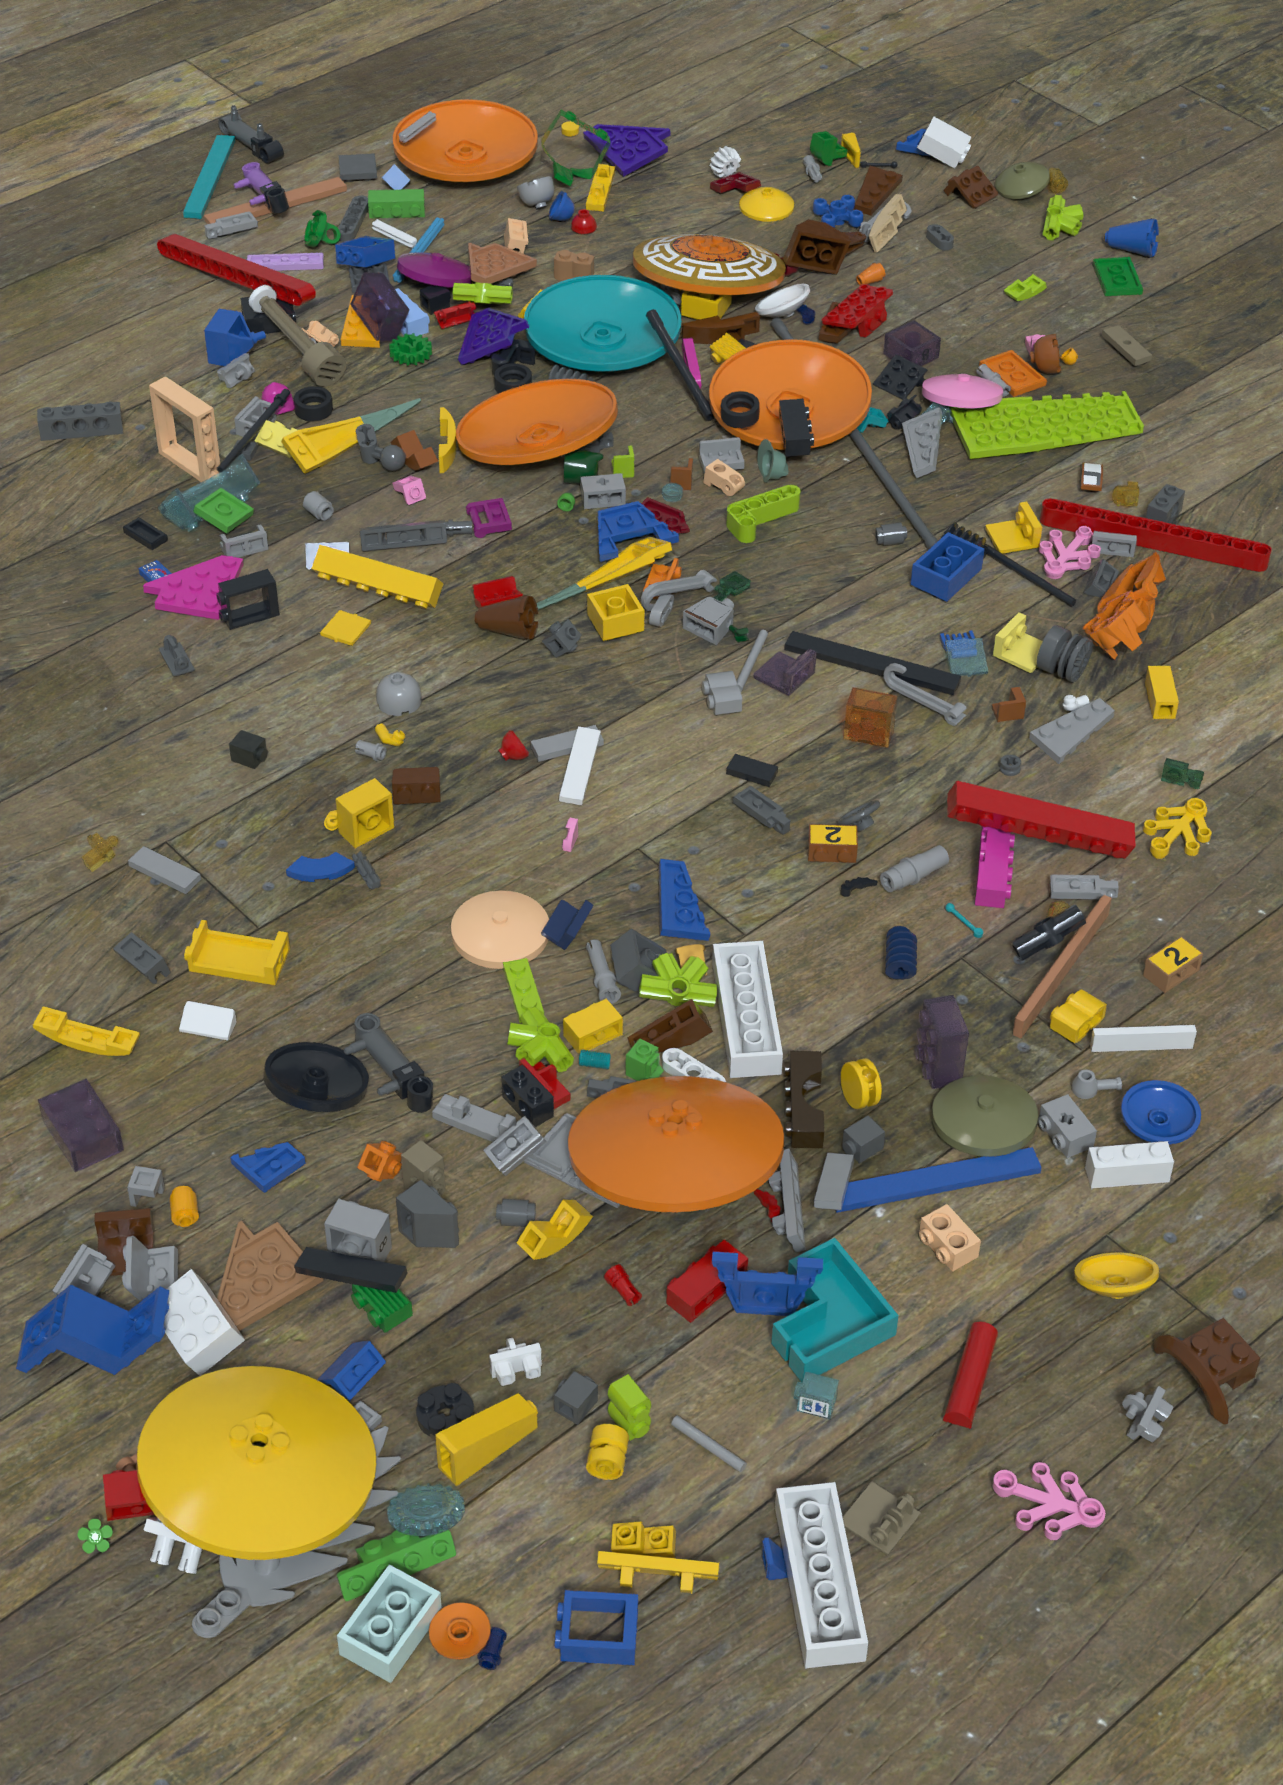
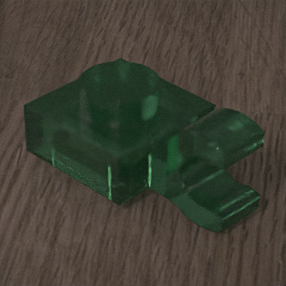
M736 571L720 579V584L714 588L718 592L714 599L722 602L730 593L734 596L750 588L751 580Z
M1166 758L1161 781L1183 787L1185 782H1187L1190 787L1200 789L1204 772L1188 769L1189 763Z

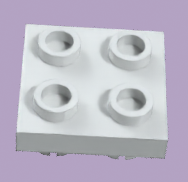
M157 1517L147 1518L144 1531L157 1534L150 1561L154 1563L158 1561V1564L169 1565L174 1541L177 1540L185 1543L177 1569L196 1574L202 1549L177 1536Z

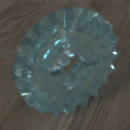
M430 1483L426 1486L417 1484L416 1488H406L405 1493H398L396 1498L390 1500V1506L387 1507L388 1520L394 1529L404 1534L413 1536L438 1534L454 1527L462 1519L465 1513L464 1498L460 1496L459 1491L452 1490L451 1486L443 1488L441 1484L431 1486Z

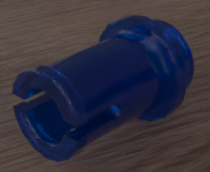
M492 1627L490 1638L483 1650H480L477 1655L478 1663L482 1668L494 1670L500 1665L502 1661L500 1654L504 1641L507 1638V1633L504 1630Z

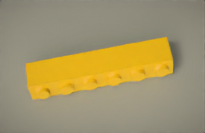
M319 545L311 568L318 574L317 577L330 581V578L337 580L338 584L349 587V584L356 585L357 589L368 592L369 589L376 591L375 594L388 598V595L395 597V600L402 603L412 601L415 602V606L427 609L428 606L436 607L443 587V583L438 578L323 545Z

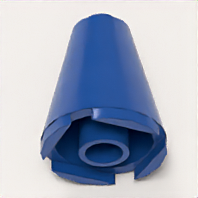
M1150 218L1110 227L1109 231L1105 233V242L1108 243L1109 247L1148 257L1155 256L1158 247L1156 236H1159L1157 219Z

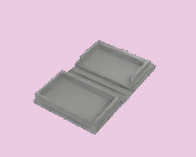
M568 1113L564 1114L545 1135L544 1139L547 1142L529 1156L524 1163L618 1208L621 1204L608 1200L591 1190L574 1172L569 1159L568 1137L576 1117Z

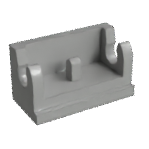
M255 396L234 418L236 435L243 437L265 412V407L268 408L271 403ZM275 413L268 420L272 423L276 420ZM259 432L254 436L252 440L256 439Z
M256 525L257 532L229 539L226 538L225 534L219 535L222 540L220 547L224 555L238 558L268 550L267 533L262 525Z
M82 1244L52 1291L57 1296L69 1285H73L97 1296L115 1268V1265L106 1260L107 1257L102 1253Z

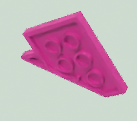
M221 555L147 582L143 585L144 593L158 595L155 601V609L219 620L218 611L221 610V606L216 597V593H219L218 583L238 578L243 568V559Z

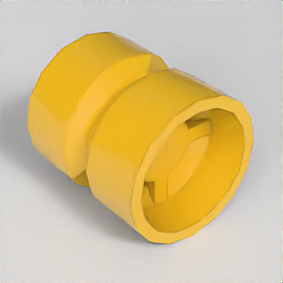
M601 1424L593 1428L586 1463L588 1473L604 1480H614L623 1475L625 1454L629 1442V1434L625 1429L613 1424Z

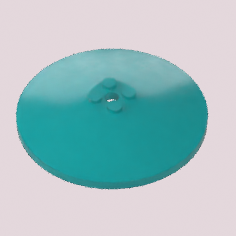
M588 275L558 282L537 294L525 311L524 319L530 325L529 328L525 329V334L530 344L539 353L554 362L582 370L617 371L647 364L667 353L659 336L646 318L648 311L652 309L657 311L674 344L677 342L681 332V313L677 304L668 294L647 282L617 275Z

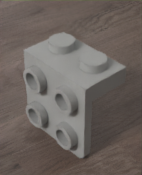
M127 1237L126 1245L123 1247L126 1272H123L122 1281L124 1287L140 1302L159 1286L167 1289L178 1280V1249L175 1246L147 1249L136 1237Z

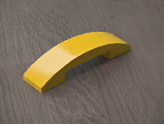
M440 407V435L447 436V444H439L440 473H445L456 456V427L448 410Z
M44 1006L33 1023L35 1030L58 1043L99 1055H129L140 1036V1032L115 1026L113 1031L68 1020L66 1012Z

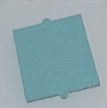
M963 637L960 640H946L945 645L951 673L960 676L967 675L968 677L977 674H988L982 638L966 639Z

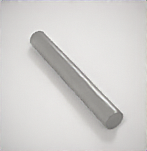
M678 1415L674 1417L671 1422L673 1427L740 1473L745 1469L747 1465L745 1461Z

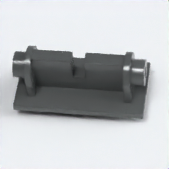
M165 636L163 641L164 647L159 648V651L173 677L195 671L181 643H177L174 636Z

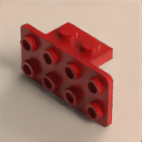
M868 284L860 285L822 318V324L850 329L858 325L860 337H868L887 320L884 302L893 295V290L886 287H873Z

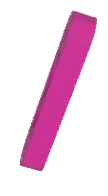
M693 338L682 339L683 359L701 389V374Z

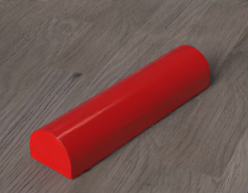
M975 1322L970 1327L944 1414V1422L969 1429L972 1427L998 1337L997 1329L989 1323Z

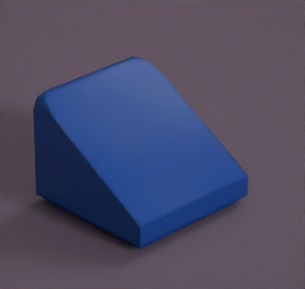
M764 1538L762 1542V1559L766 1578L768 1580L787 1578L782 1548L771 1539Z

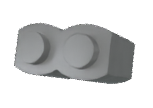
M733 671L705 674V681H702V691L704 695L707 694L708 708L712 709L715 715L741 712L742 696Z

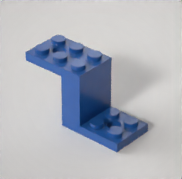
M69 1285L26 1321L16 1369L27 1373L35 1365H39L46 1356L58 1349L115 1375L124 1367H128L135 1358L143 1355L149 1347L156 1342L158 1343L163 1338L165 1333V1315L169 1310V1303H167L169 1290L159 1286L130 1311H127L78 1287Z

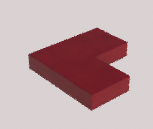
M741 172L710 183V189L719 193L734 188L748 192L761 187L759 179Z

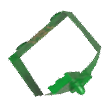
M561 109L541 138L542 148L553 161L554 178L571 186L573 174L585 179L592 178L611 143L606 131L600 128L597 130L577 119V116L571 111L565 112ZM560 116L607 141L593 168L568 169L555 162L554 158L547 152L543 144Z

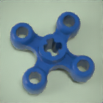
M843 195L841 200L832 201L830 205L823 198H817L813 202V213L819 216L823 215L821 222H825L834 228L835 225H842L846 221L852 227H860L863 222L862 211L853 210L855 198L852 195Z

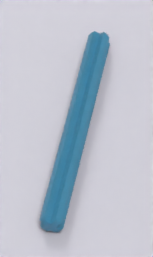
M436 217L409 253L424 252L443 228L444 219ZM397 269L393 274V281L401 283L406 276Z

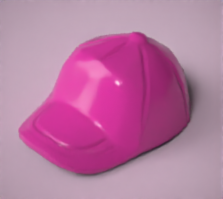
M272 382L263 390L261 400L272 403L276 394H280L283 389L288 388L284 384ZM291 392L286 399V403L276 410V415L294 410Z

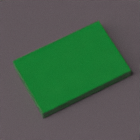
M1130 257L1093 259L1092 265L1105 296L1143 294L1142 284Z

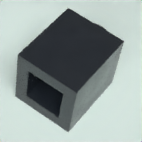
M431 285L420 289V306L430 315H433L435 311L450 307L451 294L444 286Z

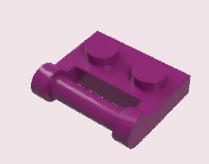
M503 498L467 504L466 511L471 516L474 525L473 531L477 538H483L489 533L512 530V523ZM484 511L487 523L482 524L478 513Z

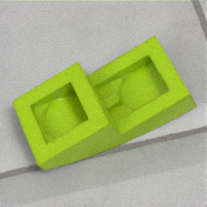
M1032 274L1023 282L1017 279L1004 289V293L1016 301H1022L1039 294L1047 286L1046 282Z

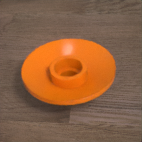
M454 1603L442 1608L435 1614L429 1626V1638L433 1648L442 1656L450 1659H466L476 1655L486 1646L491 1632L490 1622L484 1611L469 1603ZM459 1634L465 1635V1637L456 1638V1636Z

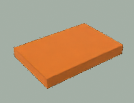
M1013 350L981 360L979 366L986 364L994 373H998L1001 379L1011 387L1010 391L1005 390L1013 397L1046 386L1047 379Z

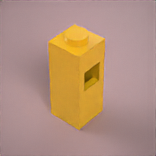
M1148 666L1145 686L1153 719H1176L1179 700L1171 666Z

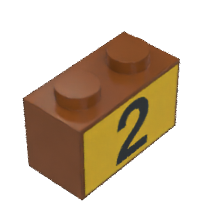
M809 824L808 861L856 863L858 849L857 826Z

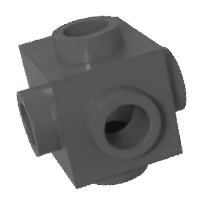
M567 619L561 623L559 621L553 623L548 628L550 632L542 642L557 658L566 652H572L578 646L576 642L582 635L571 621Z

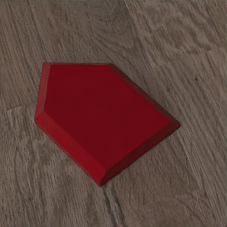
M648 497L641 503L655 514V518L659 522L666 523L671 532L675 531L678 534L690 532L683 511Z

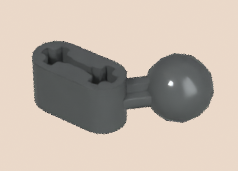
M362 424L356 428L359 450L364 463L373 464L380 459L382 466L388 471H397L403 467L406 455L402 448L397 445H389L385 448L378 447L374 427L370 424Z

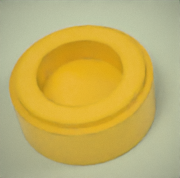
M572 121L565 122L561 125V132L568 137L576 136L579 133V125Z

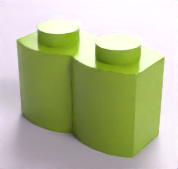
M629 1374L611 1383L608 1389V1398L611 1400L608 1406L609 1416L617 1426L622 1427L628 1432L630 1441L643 1437L649 1431L651 1424L649 1416L651 1409L650 1399Z

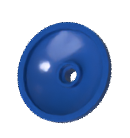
M1150 1080L1141 1082L1126 1092L1121 1104V1115L1128 1129L1141 1139L1151 1143L1168 1141V1144H1176L1189 1139L1197 1131L1201 1120V1109L1195 1097L1183 1087L1167 1081Z

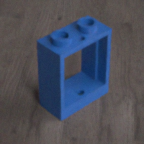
M363 236L335 244L337 264L369 267L395 259L394 239Z
M565 1590L564 1602H558L557 1621H562V1630H556L555 1649H560L561 1661L635 1665L638 1594ZM572 1610L625 1613L623 1642L570 1639Z

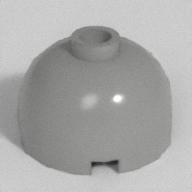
M552 176L518 185L517 190L521 200L529 206L535 205L536 209L547 206L546 202L551 200L554 195Z
M402 672L391 673L383 677L376 689V700L379 704V709L393 716H402V712L409 711V714L416 711L422 702L418 682L413 676Z

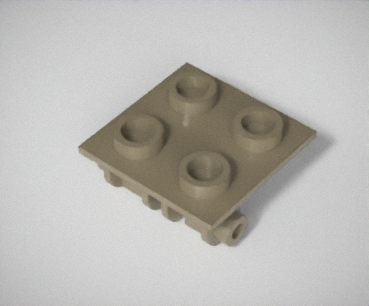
M871 1482L845 1513L843 1522L847 1530L884 1554L889 1555L921 1515V1512L914 1508L913 1503L915 1501L911 1495L905 1494L897 1498L874 1482Z

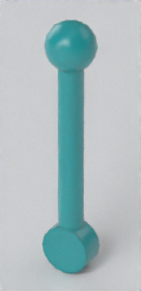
M946 904L945 910L952 912L973 931L974 937L981 938L983 936V929L976 928L955 909L954 904Z

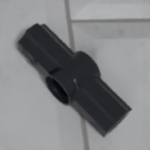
M1074 904L1056 916L1047 917L1033 926L1034 929L1011 941V944L1016 954L1023 961L1044 948L1048 949L1064 940V936L1077 930L1087 922L1081 910Z

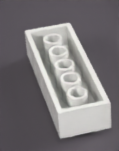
M763 941L713 944L712 966L715 984H717V998L730 1078L781 1075L783 1052Z
M835 1482L777 1488L775 1511L805 1668L866 1662L868 1639Z

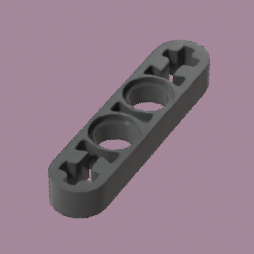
M359 195L352 199L338 227L340 230L339 240L341 242L355 239L369 210L368 197Z

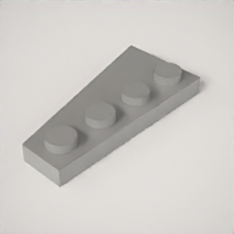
M940 407L902 423L916 478L928 475L936 470L942 421Z
M1098 698L1031 731L1029 739L1055 762L1060 764L1068 753L1071 755L1081 742H1086L1090 738L1091 733L1097 732L1114 717L1115 710L1101 698Z

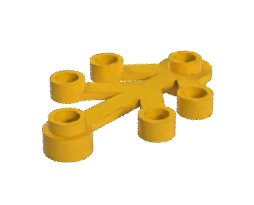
M1191 798L1183 807H1158L1155 813L1157 821L1146 820L1144 822L1143 832L1147 835H1155L1157 830L1171 829L1164 837L1152 839L1150 852L1154 858L1162 859L1167 856L1170 845L1181 833L1186 843L1184 852L1189 856H1196L1199 853L1200 844L1195 840L1190 827V823L1193 820L1198 828L1196 839L1202 843L1210 841L1212 831L1207 827L1204 817L1207 815V807L1203 800ZM1169 816H1182L1181 819L1169 820Z

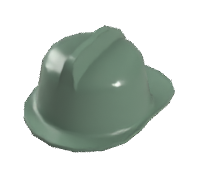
M764 439L758 449L757 461L763 481L767 483L769 479H780L782 476H787L789 471L785 454L773 449L770 441Z

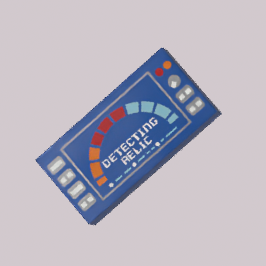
M158 560L139 568V574L147 582L172 574Z

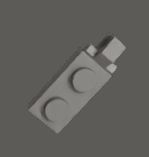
M245 212L215 219V223L204 225L205 235L209 239L217 238L218 235H230L234 232L250 230L251 228L258 227V222L251 212Z
M1050 875L1051 899H1100L1103 895L1111 898L1118 897V881H1105L1104 879H1099V875Z

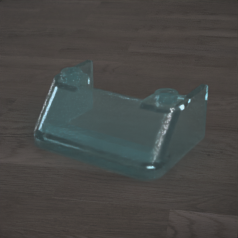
M241 454L226 470L182 493L178 488L174 489L158 509L165 518L181 530L187 529L189 532L199 526L198 523L204 520L193 512L194 506L219 488H222L245 502L249 499L248 495L260 484V481L243 454Z

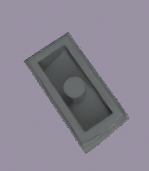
M1102 559L1093 567L1083 593L1102 598L1117 579L1119 571Z

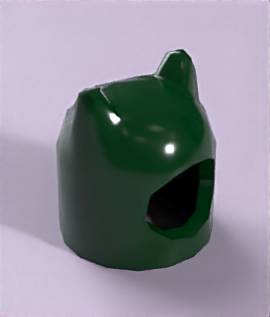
M575 450L565 454L564 483L580 484V477L598 476L599 461L603 459L604 455L588 450Z

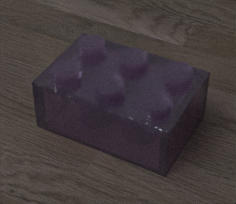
M364 272L350 303L376 341L397 340V336L410 310L383 273Z
M954 995L924 999L922 1011H919L920 1028H917L918 1045H915V1055L917 1060L922 1062L924 1079L929 1080L931 1088H943L949 1083L963 1078L969 1032Z
M87 1078L38 1099L42 1120L74 1172H78L124 1151L120 1129Z

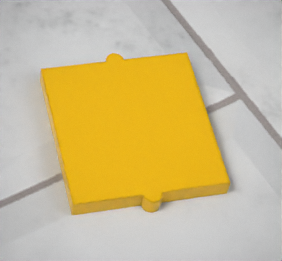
M339 610L322 629L320 636L332 639L334 642L353 646L370 626L371 620L357 616V614Z

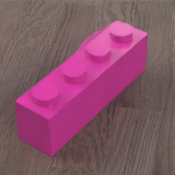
M982 826L975 896L976 906L1004 908L1005 899H1010L1012 885L1007 884V882L1012 880L1013 868L1008 867V865L1013 864L1014 851L1009 849L1014 848L1015 834Z

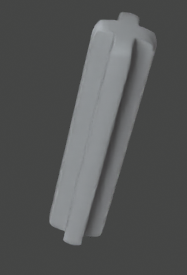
M430 111L399 133V141L408 142L435 122L436 114Z

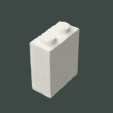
M933 117L917 148L956 168L958 162L962 164L971 147L968 144L971 136Z

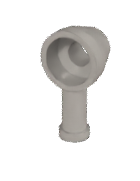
M1081 1070L1072 1082L1073 1094L1081 1099L1093 1098L1098 1090L1122 1089L1120 1077L1097 1080L1095 1074L1090 1070Z

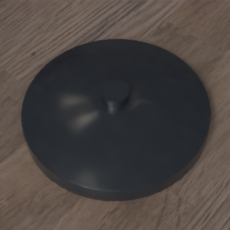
M316 1042L292 1043L274 1050L266 1059L263 1072L265 1085L274 1096L291 1106L314 1112H335L355 1106L365 1097L369 1082L367 1069L359 1059L352 1054L346 1055L344 1050L338 1047Z

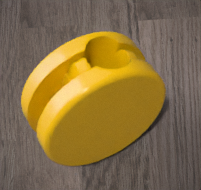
M863 1058L857 1061L846 1062L841 1069V1087L848 1104L854 1109L877 1105L881 1099L882 1086L879 1073L873 1062Z

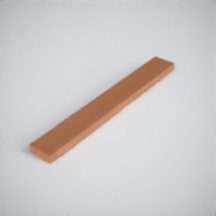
M339 177L290 190L285 192L290 208L346 192L347 185ZM248 202L204 215V221L207 224L216 222L215 219L245 212H251L254 217H259L272 213L271 208L268 209L264 202L257 205H250Z
M1103 895L1085 919L1087 923L1077 930L1015 1017L1014 1036L1020 1039L1023 1037L1108 917L1111 897Z

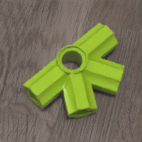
M1055 195L1050 198L1043 236L1047 240L1054 241L1055 238L1059 237L1060 230L1076 236L1082 226L1080 221L1083 220V211L1080 204L1065 207L1066 200L1062 198V195Z
M454 283L453 300L470 301L471 303L512 304L513 287L496 286L490 283Z
M665 953L652 961L658 976L641 975L639 997L664 1000L674 1006H680L690 999H693L697 1005L715 1006L717 984L700 982L709 968L698 957L691 956L680 969L673 954ZM673 988H679L683 993H676L673 991Z
M537 1007L528 1008L521 1015L522 1024L510 1023L507 1045L519 1047L516 1050L518 1060L525 1058L531 1066H534L545 1057L550 1065H555L558 1073L566 1071L573 1065L574 1057L559 1037V1027L554 1023H550L543 1012L538 1010Z

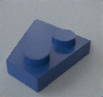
M920 129L915 134L909 135L904 143L898 141L896 150L916 153L921 156H930L917 148L927 129Z
M288 1142L277 1144L271 1148L256 1149L254 1155L239 1158V1154L230 1157L231 1164L263 1193L306 1164L305 1157Z

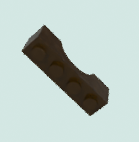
M790 1051V1059L784 1063V1077H789V1081H785V1097H790V1101H786L785 1116L790 1117V1121H786V1137H791V1148L823 1149L824 1111L812 1107L804 1099L805 1095L809 1092L821 1088V1051Z

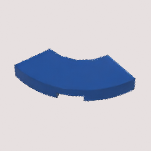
M337 852L320 859L301 856L286 869V874L291 878L307 882H315V879L325 878L333 880L352 871L355 868L354 861Z

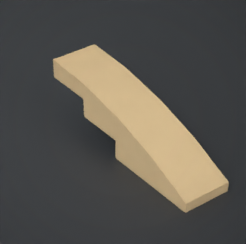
M896 194L886 204L871 228L869 239L876 253L898 232L897 226L903 221L901 216L907 211L902 194Z

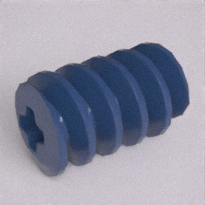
M895 926L889 929L886 934L885 974L892 979H910L917 973V937L908 928Z

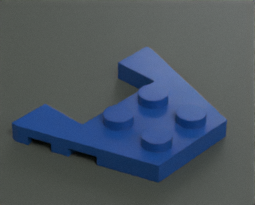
M639 501L598 511L600 562L619 557L618 549L614 542H622L626 539L642 537L650 533H654L657 539L671 542V544L679 542L678 533L675 531L671 532L666 523L659 522L655 518V514Z
M713 1252L712 1265L717 1267L718 1277L721 1282H724L726 1293L736 1313L789 1316L797 1310L805 1298L806 1290L815 1283L816 1275L821 1274L823 1271V1259L798 1257L796 1275H789L784 1272L759 1273L755 1270L743 1272L737 1271L738 1253Z

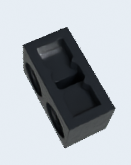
M523 1065L501 1076L502 1097L522 1118L525 1116L537 1127L554 1117V1096Z

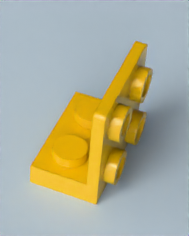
M1028 502L1019 503L1018 512L1015 515L1016 520L986 525L985 530L997 551L1002 554L1040 547L1042 526Z

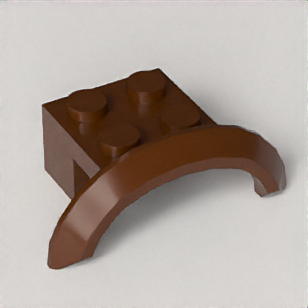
M1222 1318L1182 1341L1172 1335L1163 1334L1157 1337L1153 1343L1154 1351L1157 1354L1168 1353L1188 1369L1206 1396L1210 1414L1222 1424H1228V1407L1220 1385L1227 1383L1232 1389H1235L1255 1378L1260 1361L1257 1353L1234 1328Z

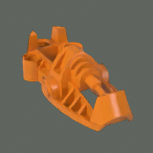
M1157 552L1134 565H1129L1120 574L1100 600L1097 606L1098 614L1082 628L1093 641L1095 647L1099 646L1113 660L1118 655L1113 647L1120 641L1131 651H1134L1142 644L1138 633L1145 631L1152 620L1155 610V598L1158 595L1156 586L1166 580ZM1134 585H1135V587H1136L1138 590H1136V591L1133 592V588H1134Z

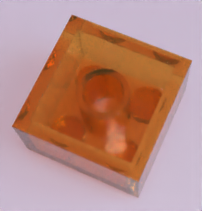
M852 687L846 704L844 739L888 748L895 727L898 696Z

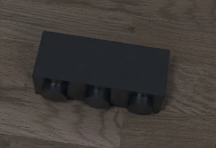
M804 398L779 400V420L785 456L810 455V447L814 446V435L810 433L812 432L811 420H807L809 419V407H805Z

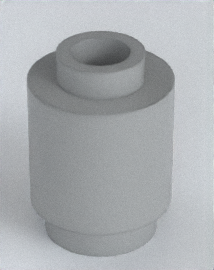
M313 491L305 496L303 507L317 519L327 520L332 516L334 508L331 502L320 493Z

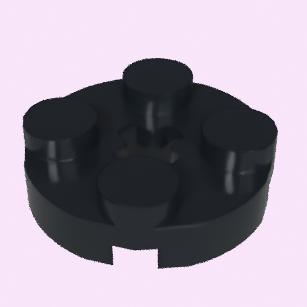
M456 1383L431 1388L421 1394L417 1400V1422L420 1429L428 1436L430 1434L435 1436L439 1432L474 1415V1404L471 1397ZM441 1409H450L449 1416L445 1417L443 1413L438 1414Z

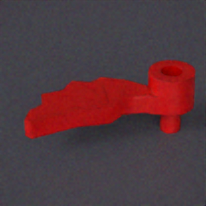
M756 1189L754 1195L761 1201L762 1206L767 1207L768 1217L771 1218L770 1222H772L773 1217L780 1215V1206L777 1205L778 1200L775 1199V1196L770 1195L768 1191L763 1192Z

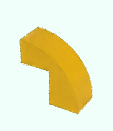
M563 1199L550 1221H529L516 1243L533 1260L548 1257L573 1241L587 1226L593 1216L576 1200Z

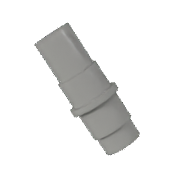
M938 845L911 858L905 857L898 864L881 873V884L888 892L902 889L908 885H915L920 882V879L930 875L931 872L949 863V855L944 847Z

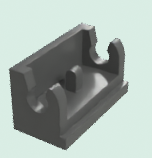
M132 932L113 948L123 960L131 964L145 977L147 976L152 984H157L155 975L158 972L165 977L171 973L164 958Z

